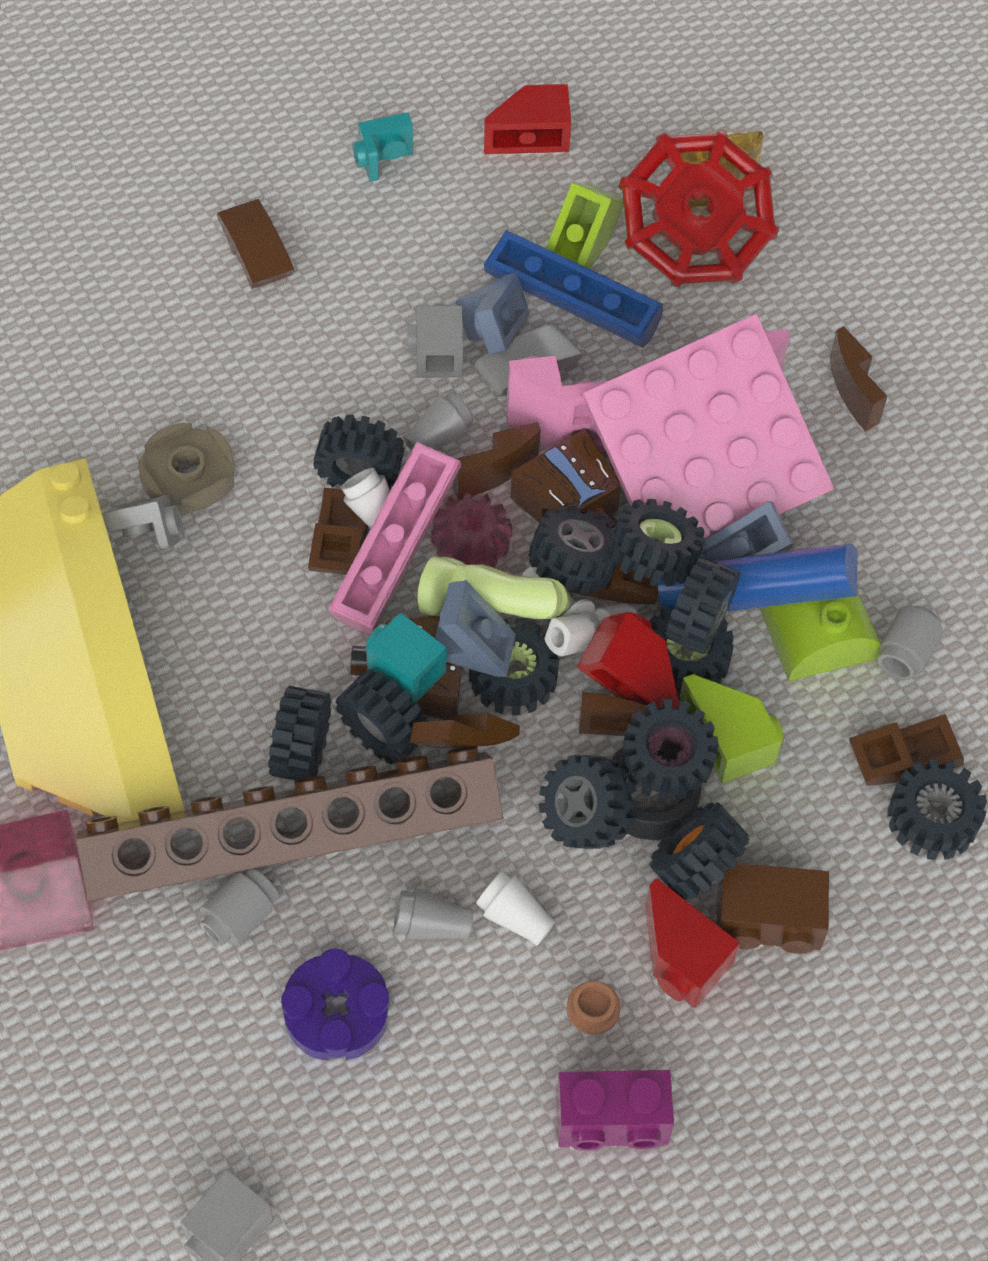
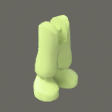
M435 556L431 557L424 567L420 577L417 597L418 608L421 614L438 615L444 605L449 583L467 580L496 613L512 614L531 619H553L563 615L569 609L571 603L570 593L567 588L557 580L516 576L486 565H466L454 558Z

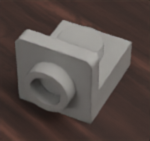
M169 494L114 506L102 513L107 532L122 529L124 537L151 531V523L153 522L160 550L171 548L180 541L179 534L183 532L180 511L176 505L171 506Z

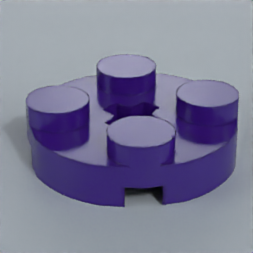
M334 948L325 951L321 956L309 959L294 971L285 986L281 1005L287 1033L301 1051L321 1060L328 1061V1057L340 1058L345 1056L346 1060L365 1054L379 1042L387 1028L390 997L382 975L373 965L356 955H349L342 949ZM331 996L335 998L343 996L347 999L345 1006L349 1012L344 1016L335 1012L328 1017L323 1013L326 1009L325 1000Z

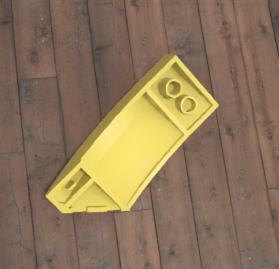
M86 458L39 469L0 495V726L16 785L31 791L39 788L56 795L58 802L91 816H94L96 813L106 817L117 816L118 823L138 820V812L148 808L169 806L170 813L184 811L185 809L88 464Z

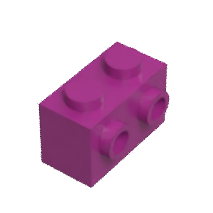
M670 1070L559 1072L556 1089L558 1147H572L577 1150L589 1151L601 1149L604 1146L652 1149L660 1145H668L674 1126Z

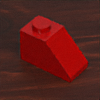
M568 84L524 85L484 118V154L569 152L571 112Z
M632 612L603 618L576 668L615 697L631 700L643 705L655 702L657 708L662 707L664 699H672V707L680 708L666 641L651 630V623L641 615Z
M656 878L649 885L645 905L653 976L657 978L660 988L668 996L677 1001L684 999L692 1007L696 1008L734 964L740 943Z

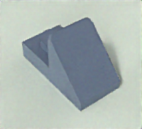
M517 272L503 276L460 297L456 301V306H462V323L467 338L472 341L484 339L489 354L506 351L530 314Z
M768 501L707 538L699 558L705 557L716 561L787 552L793 547L794 542L773 502Z
M467 580L449 583L445 602L440 611V619L435 636L436 640L447 647L446 662L496 677L507 676L516 633Z

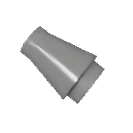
M449 393L444 398L438 396L412 429L403 436V440L411 452L416 442L436 449L468 432L467 427L474 420L466 405L455 394Z
M416 887L414 892L401 890L395 913L393 932L405 934V940H468L473 921V909L461 907Z

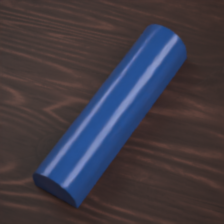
M505 230L484 263V270L487 274L499 279L517 272L523 291L642 348L653 337L662 317L663 303L508 230Z
M851 543L715 561L740 573L739 583L736 586L737 589L728 611L857 596L858 550ZM660 580L658 595L662 608L669 606L670 610L673 611L677 598L684 588V583L680 584L676 581L674 586L666 587L664 581Z

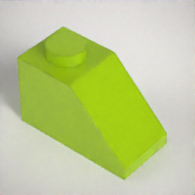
M572 182L546 249L591 269L611 239L624 207L623 198L589 183Z
M694 674L683 678L679 703L681 704V701L690 703L688 711L692 714L699 708L705 713L703 722L706 724L711 721L715 727L713 737H718V748L713 768L721 784L776 764L781 744L784 741V733L778 718L774 714H768L760 698Z

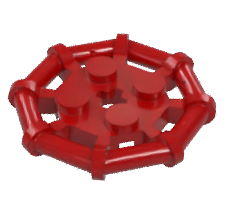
M718 129L717 133L669 136L667 133L656 136V143L627 177L621 178L618 186L623 194L627 239L624 243L628 250L634 249L670 279L671 286L680 288L681 284L730 281L732 284H735L743 279L742 274L769 241L776 239L778 236L779 227L775 225L770 179L773 177V173L770 167L764 168L729 139L726 131ZM709 151L708 160L702 161L700 164L683 162L680 154ZM723 156L741 171L745 177L739 181L719 164L721 157ZM663 161L672 169L659 186L647 181ZM754 189L757 217L746 215V208L744 209L743 206L744 192ZM641 197L653 199L654 201L653 218L655 223L645 227L643 224ZM692 198L698 202L702 198L706 199L709 202L706 210L710 215L707 217L702 215L694 216L690 212L692 207L688 203L689 200ZM742 228L752 235L741 249L734 254L727 243ZM659 234L664 236L681 251L677 261L651 240ZM708 252H716L720 264L689 266L692 254L705 255Z

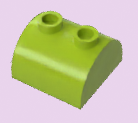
M858 589L857 596L759 608L788 681L877 660L880 656L881 643Z

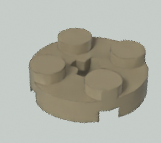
M178 423L165 427L148 439L144 446L145 453L141 460L139 459L138 468L141 483L150 498L169 494L171 506L176 505L181 516L186 515L190 511L211 506L224 495L231 492L234 487L235 465L231 446L221 433L207 427V432L201 429H193L192 423ZM186 461L189 465L199 464L193 472H178L180 471V462Z

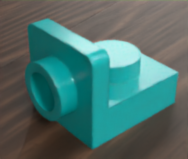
M408 112L358 123L359 141L352 143L353 154L357 167H365L370 182L379 180L378 161L396 159L413 154V124Z

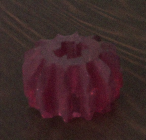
M469 491L465 494L462 502L449 496L448 501L445 503V509H438L433 519L434 526L431 529V543H433V547H437L438 557L454 558L466 565L484 564L495 568L498 564V557H506L510 550L509 539L512 537V523H510V519L506 518V510L503 504L491 506V499L488 493L479 501L473 500Z

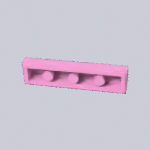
M416 442L329 607V611L334 618L364 634L371 635L377 628L461 467L460 460Z

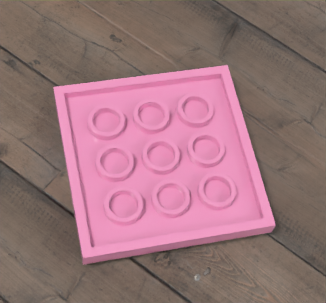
M757 313L580 394L630 505L632 506L633 501L641 499L645 505L647 499H656L659 506H662L664 501L672 503L670 509L675 511L682 507L687 510L686 518L694 516L699 521L697 527H703L705 532L703 538L705 540L768 501L773 502L780 515L834 490Z

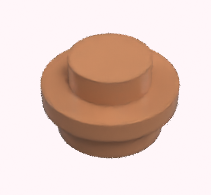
M597 981L585 982L575 987L570 993L566 1007L567 1016L571 1024L580 1032L589 1035L603 1034L611 1030L617 1023L621 1010L620 1000L616 992L608 985Z

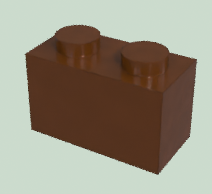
M737 863L733 869H727L723 873L725 877L718 882L716 925L740 943L739 949H753L760 945L782 947L784 951L794 954L821 950L829 928V871Z

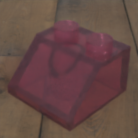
M63 810L1 824L0 951L93 930L94 925L90 904L87 901L76 844V833L69 811Z

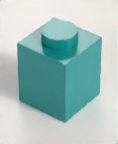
M399 613L388 625H379L367 640V671L369 669L374 670L376 674L381 672L385 674L387 681L390 679L398 683V689L401 692L405 690L411 696L409 698L411 703H416L446 673L447 647L402 613Z

